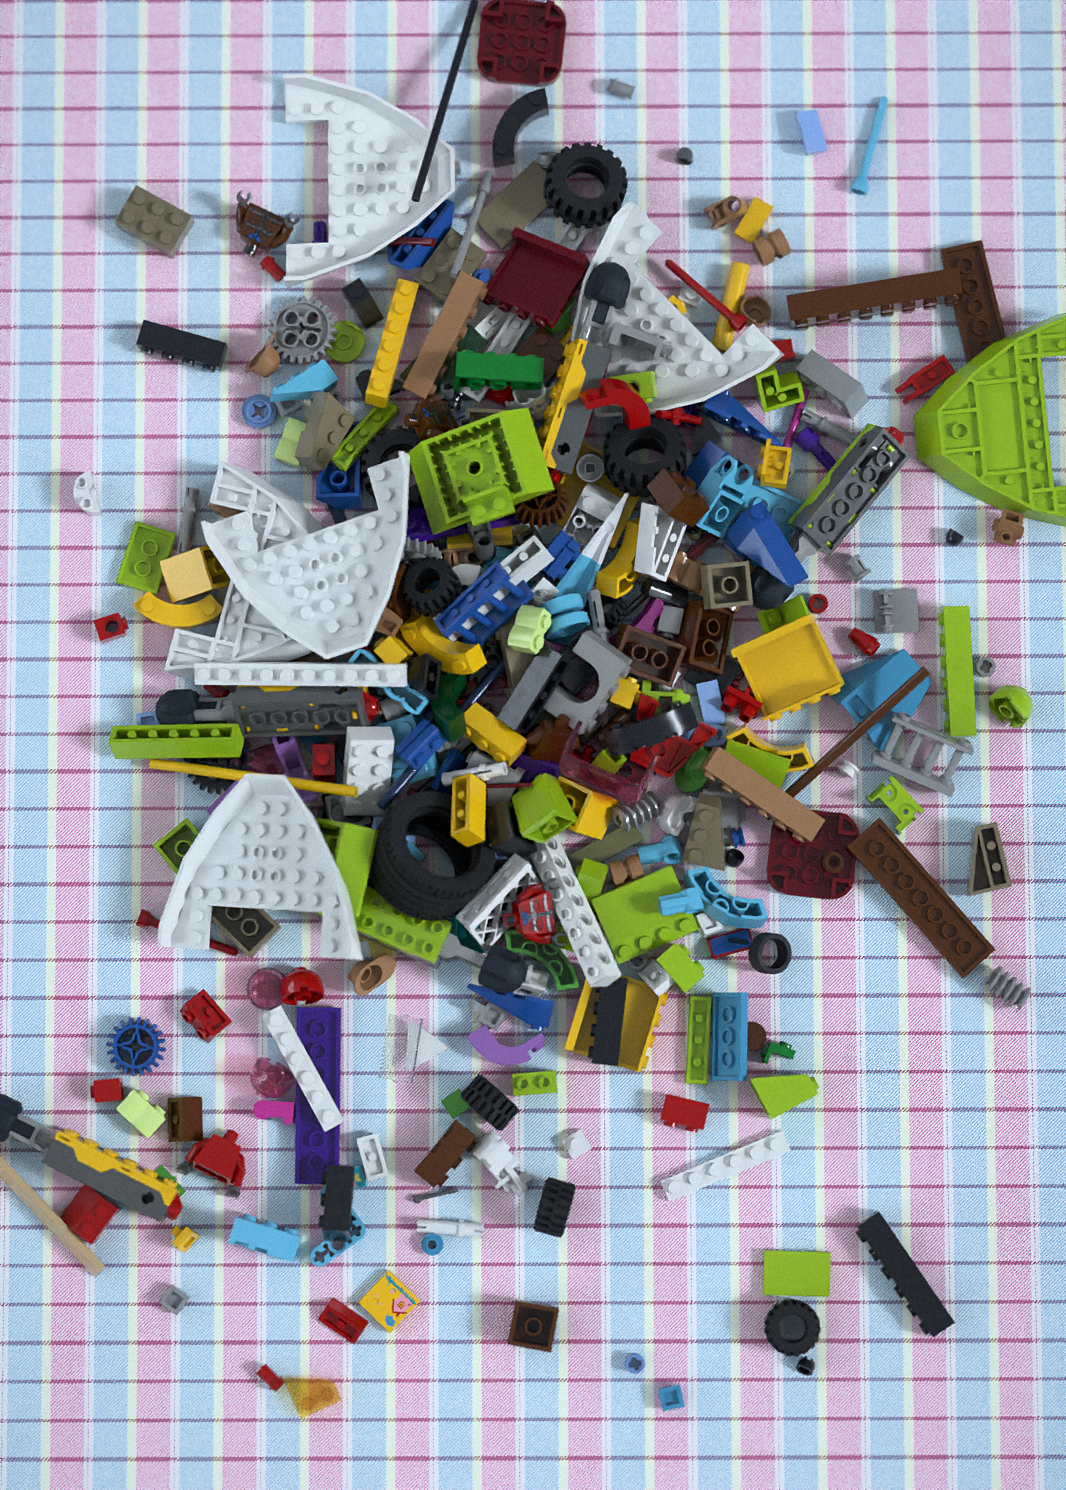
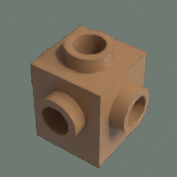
M1003 508L1000 518H995L992 526V531H995L993 540L1003 545L1014 547L1016 540H1021L1025 527H1022L1024 514Z

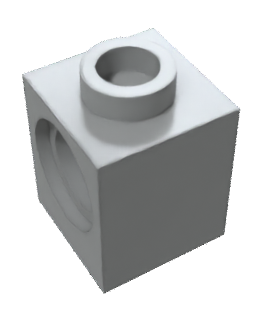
M662 605L663 612L659 619L657 633H660L661 637L666 639H673L674 636L678 637L684 609Z

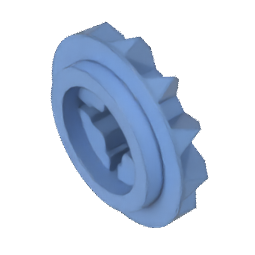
M252 395L246 399L242 406L243 419L252 428L263 429L271 425L275 419L276 406L266 395ZM253 405H255L259 409L265 407V409L263 410L265 418L261 417L260 415L254 416L256 412Z

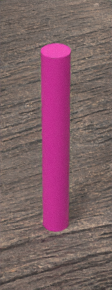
M802 388L805 401L796 404L782 447L791 448L810 393L807 389Z

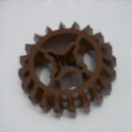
M552 482L555 490L514 505L516 512L512 515H515L517 521L521 520L523 525L529 523L531 528L534 525H537L539 529H541L542 525H546L549 528L551 523L557 525L558 519L562 520L568 509L567 492L563 488L562 483Z

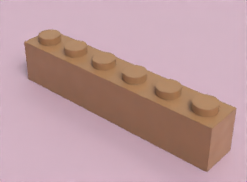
M463 271L460 272L403 388L424 399L437 392L439 388L437 383L440 377L443 378L448 370L446 365L449 359H453L458 351L456 345L459 339H463L468 331L466 325L469 319L473 320L478 311L476 305L479 300L482 301L488 291L486 288L487 283Z
M713 747L700 767L705 772L703 776L712 782L717 780L723 784L721 786L723 790L730 794L734 792L739 795V800L749 807L751 804L758 809L756 811L758 814L766 819L771 817L775 820L774 824L784 831L788 829L793 833L792 837L801 843L804 841L812 842L825 822V819L720 747Z

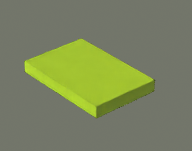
M135 521L116 583L146 593L150 591L153 595L158 596L164 578L161 572L160 561L170 558L177 534Z
M728 739L725 747L726 752L781 789L791 763L790 759Z
M764 1250L763 1295L830 1297L831 1252Z

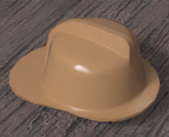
M276 333L270 336L263 348L250 360L244 370L245 373L252 371L258 376L268 378L277 370L280 364V356L271 345Z
M382 955L373 961L367 959L359 960L347 975L354 985L356 994L365 996L385 983L394 973L396 961L390 955Z

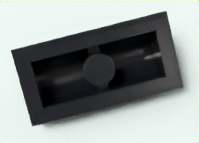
M647 577L644 580L640 589L641 593L681 607H686L689 598L687 590L651 577Z

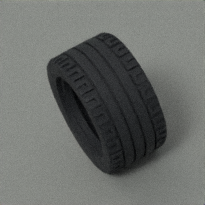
M428 791L416 792L405 796L392 808L376 828L378 835L369 870L370 879L380 895L390 905L413 918L438 921L457 915L481 890L494 870L495 850L489 845V834L486 827L485 841L469 847L464 846L451 836L452 796L448 794ZM406 836H422L439 845L451 859L455 870V877L439 876L421 866L412 856L407 845Z

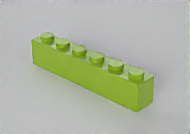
M969 606L943 607L941 613H938V626H942V634H939V647H943V656H940V667L944 669L945 677L941 678L942 690L946 691V699L942 701L943 712H947V720H944V733H948V735L954 738H974L977 736L970 608Z
M238 723L122 725L112 727L108 743L115 759L240 757L244 738Z

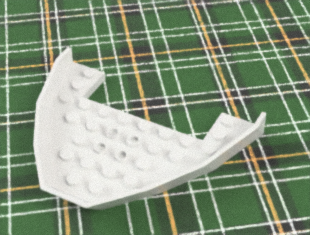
M305 73L283 74L285 82L286 123L328 122L329 243L286 244V276H283L286 287L290 288L366 259L417 226L455 191V149L438 137L420 201L414 202L411 200L431 134V130L412 115L369 91Z
M628 201L613 216L584 276L571 334V341L578 339L591 300L585 298L584 291L592 270L604 262H615L624 267L631 281L630 291L624 308L614 309L602 347L612 350V356L604 379L619 375L654 371L658 398H653L652 403L646 404L651 414L656 413L657 410H668L705 401L765 370L784 356L754 324L722 354L634 265L663 232L633 202ZM615 322L671 341L673 350L670 358L665 359V362L653 359L657 347L628 336L625 348L608 343ZM632 384V386L638 392L639 388L637 384ZM606 405L594 409V413L598 417L623 416L622 407L618 405Z
M404 451L398 452L400 457L367 468L379 510L260 551L251 516L247 511L214 523L201 522L206 543L243 598L283 633L325 659L367 646L390 597L407 532L410 455Z
M220 461L209 503L249 512L260 551L324 529L311 513L295 499L250 470ZM230 579L215 638L175 628L164 671L195 679V662H288L310 654L313 651L277 628L243 598Z
M245 774L212 812L184 856L159 923L157 946L209 950L212 906L323 912L320 957L363 960L349 892L313 815L285 775Z

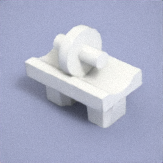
M542 576L531 588L535 596L525 605L538 607L552 600L559 590Z
M529 964V967H526L525 981L516 990L525 989L529 990L532 995L540 996L545 993L550 973L533 969L534 965Z
M512 1154L514 1156L513 1159L496 1176L494 1175L498 1180L494 1187L497 1190L502 1186L506 1192L512 1189L518 1196L528 1188L527 1185L533 1177L526 1170L519 1175L514 1171L513 1168L520 1162L516 1155Z

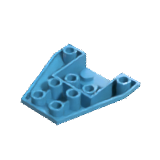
M902 649L841 674L845 684L840 687V692L830 697L837 705L841 704L856 723L860 724L921 667L905 649ZM929 677L924 679L866 732L868 735L867 739L878 751L884 749L896 725V722L892 721V712L899 713L902 711L912 717L933 682Z

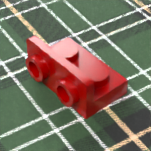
M204 989L186 1002L180 1009L184 1021L191 1024L195 1028L198 1037L207 1043L212 1041L216 1035L232 1023L230 1018Z

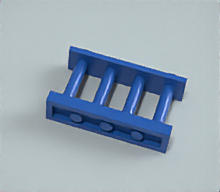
M496 561L447 607L434 622L441 633L447 638L456 632L462 636L461 640L463 643H479L481 647L518 612L521 605H525L535 594L524 580L517 586L510 582L511 577L502 564ZM503 587L509 593L500 601L493 595ZM488 602L493 608L486 615L477 611L483 604ZM472 617L478 622L468 630L462 624Z

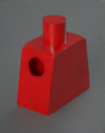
M314 742L312 745L314 781L337 783L336 742Z

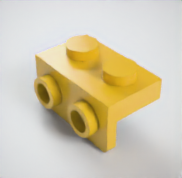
M767 438L766 446H761L760 459H763V464H758L757 477H761L760 486L786 489L792 448L771 445V439Z

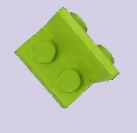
M798 595L777 608L762 610L756 614L765 634L809 614L803 596Z

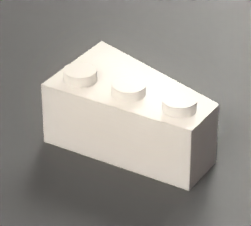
M642 503L634 571L646 577L666 582L687 524L666 515L659 506Z

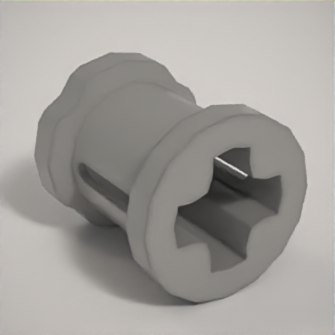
M859 554L843 564L855 577V582H858L871 572L860 560Z

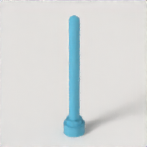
M885 96L880 98L859 176L852 182L850 188L851 192L858 195H867L869 188L866 179L888 104V98Z

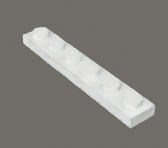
M280 1005L262 1015L324 1131L326 1132L344 1122L340 1111L283 1007Z
M779 1131L661 1181V1184L670 1202L791 1150L783 1131Z

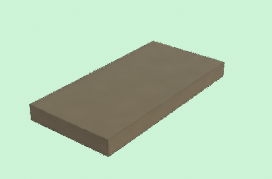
M535 160L480 211L476 224L502 250L513 240L511 233L515 227L524 230L548 208L546 204L547 199L544 198L543 193L547 172Z

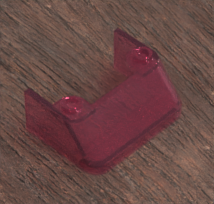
M578 721L567 739L558 764L559 771L565 777L628 806L636 807L640 805L660 756H654L639 786L571 755L583 724L582 721Z

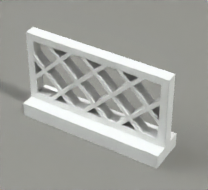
M515 853L455 917L465 926L479 946L486 952L509 928L505 927L503 923L501 925L498 924L503 914L512 913L511 903L517 900V888L523 886V891L529 885L541 883L531 870L532 867L529 862ZM508 902L507 910L501 911L503 903ZM493 918L492 926L486 927L488 919ZM490 932V937L484 942L485 933Z

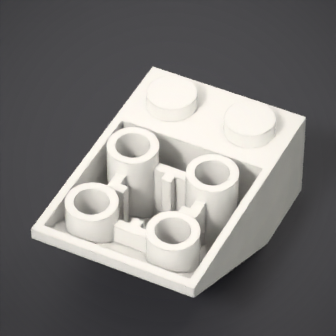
M588 482L563 529L566 534L581 545L578 550L581 553L621 500L620 497L592 482Z

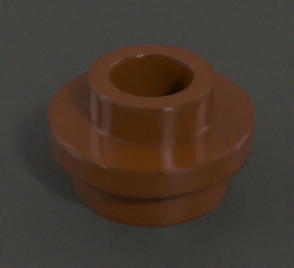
M835 851L828 852L822 860L823 868L829 873L841 871L844 866L843 856ZM832 858L837 861V865L834 867L829 864V860Z

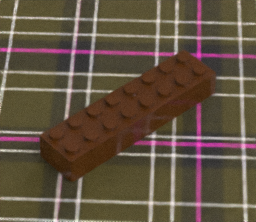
M959 267L786 295L790 328L796 331L807 330L808 326L817 325V328L829 326L831 322L838 321V324L850 323L851 319L859 318L860 321L872 319L874 315L880 314L881 317H889L894 315L893 312L902 311L903 314L915 312L917 308L932 310L937 308L936 305L945 304L946 307L958 305V302L962 300L963 289Z

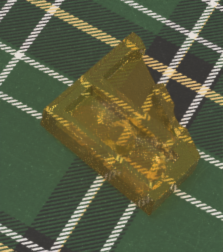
M284 1379L301 1419L342 1400L333 1379Z

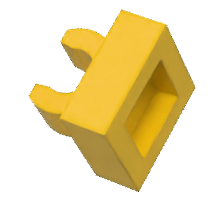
M176 1225L170 1231L176 1237L172 1244L183 1252H186L200 1237L187 1226L183 1230Z

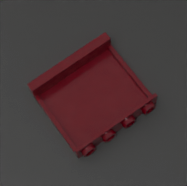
M515 227L511 233L514 242L486 286L488 291L481 302L488 306L496 305L501 311L514 313L522 320H531L541 328L548 327L553 329L582 283L590 262L587 256Z

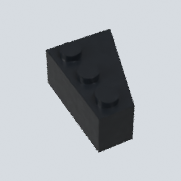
M327 1165V1172H323L322 1185H326V1191L321 1193L320 1206L324 1207V1215L319 1216V1228H323L324 1241L351 1242L350 1229L354 1194V1166Z

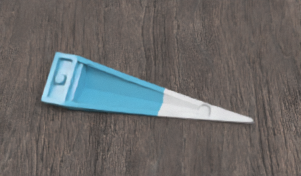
M628 492L624 494L558 583L556 588L559 592L553 599L567 594L578 593L581 595L584 607L580 611L584 610L588 600L587 592L592 590L597 572L601 567L628 498ZM574 635L558 640H550L549 642L567 645Z

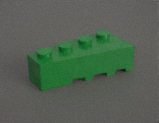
M462 350L457 352L455 359L453 389L454 391H461V387H471V391H480V388L489 386L492 390H502L506 386H511L512 390H541L544 358H539V356L533 354L526 355L525 357L517 356L515 353L497 355L491 351L474 353L471 350Z

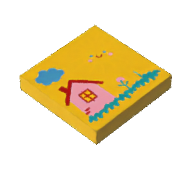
M389 1270L358 1303L391 1333L416 1307L420 1300Z

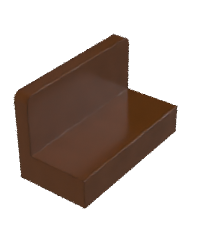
M202 1097L168 1098L169 1142L200 1141L203 1139Z

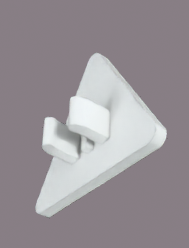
M410 1022L406 1068L408 1070L416 1068L447 1050L448 1046L415 1022Z

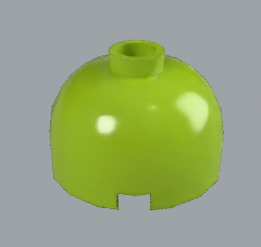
M1005 685L998 688L989 697L991 702L988 705L993 715L1001 722L1004 719L1010 722V727H1022L1032 713V700L1027 690L1023 687Z

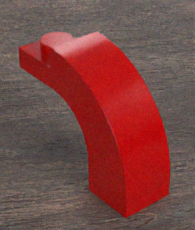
M613 378L600 379V387H593L579 392L580 400L587 410L606 405L622 406L623 420L630 430L651 425L650 413L646 403L637 390L623 380Z

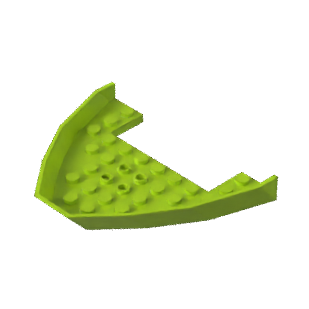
M1066 313L1054 315L992 343L951 375L913 416L917 459L960 490L1000 510L1006 508L1024 514V518L1066 527V486L1054 487L1041 358L1066 356Z

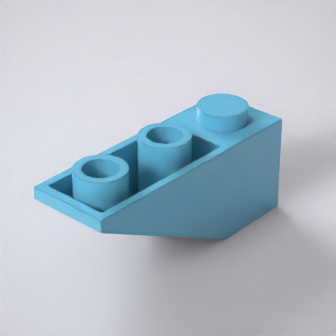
M325 359L318 363L314 361L307 366L306 371L301 374L300 372L295 373L284 385L283 383L276 385L272 389L270 401L281 402L311 399L312 392H328L334 389L338 384L339 378Z

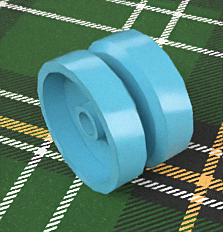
M578 593L563 595L538 606L551 614V625L544 634L546 640H558L574 635L590 625L587 612L580 611L584 607L581 595Z

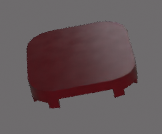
M530 0L489 1L485 7L483 6L481 13L477 53L478 70L486 80L498 84L547 87L553 84L560 76L563 62L566 16L562 9L554 1L547 0V2Z
M812 810L825 819V822L812 842L804 841L803 843L792 837L793 833L788 829L784 831L774 824L775 820H773L766 873L770 886L776 892L790 896L836 900L845 896L850 891L854 883L856 858L846 846L859 836V829L854 820L844 813ZM835 851L843 856L844 866L841 871L829 873L823 868L822 860L828 852ZM832 858L829 860L830 866L834 867L837 865L836 859Z

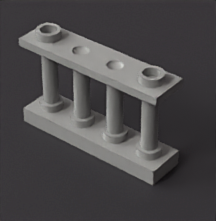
M893 711L891 717L892 721L896 722V725L884 749L880 751L874 749L871 755V762L952 797L955 788L951 778L964 752L973 755L974 750L971 742L962 737H959V739L917 722L911 719V716L905 712L900 711L897 713ZM905 726L916 731L904 758L899 760L892 757L891 753ZM924 735L935 739L936 742L924 766L917 768L912 765L911 761ZM946 744L956 748L944 774L940 775V777L933 775L931 769L943 745Z

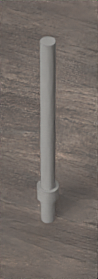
M489 170L485 171L482 182L478 184L477 196L450 276L455 279L459 276L482 205L490 191L489 185L493 173Z

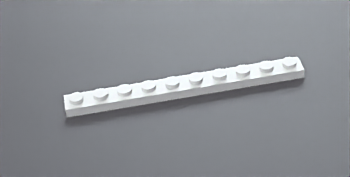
M569 222L555 243L577 251L590 229H586V226L575 228L574 224ZM510 313L487 351L494 352L497 355L512 353L532 321L528 319L526 321L522 320L514 313ZM464 387L462 392L480 404L490 387L480 388V391H471V387Z
M195 662L194 677L195 685L407 686L406 663Z

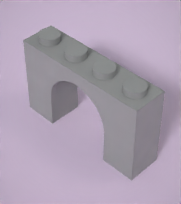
M591 630L582 634L572 651L596 669L599 676V689L596 695L591 700H581L557 685L544 706V709L555 717H558L559 714L567 715L570 718L568 726L580 735L587 731L591 732L597 723L596 717L606 710L608 698L610 695L614 696L620 687L618 683L621 678L624 679L631 670L629 665L633 661Z

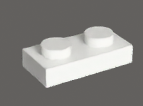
M654 959L637 972L638 976L658 996L666 992L675 983L672 977Z
M378 1133L357 1138L367 1181L389 1176Z

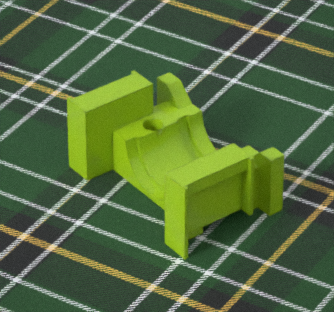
M891 775L887 779L890 784L886 786L882 782L871 795L865 798L870 804L878 798L894 813L900 822L894 830L900 835L901 831L912 821L917 820L913 814L917 812L920 815L924 810ZM887 791L891 793L890 796L886 794ZM904 810H907V815L903 813Z

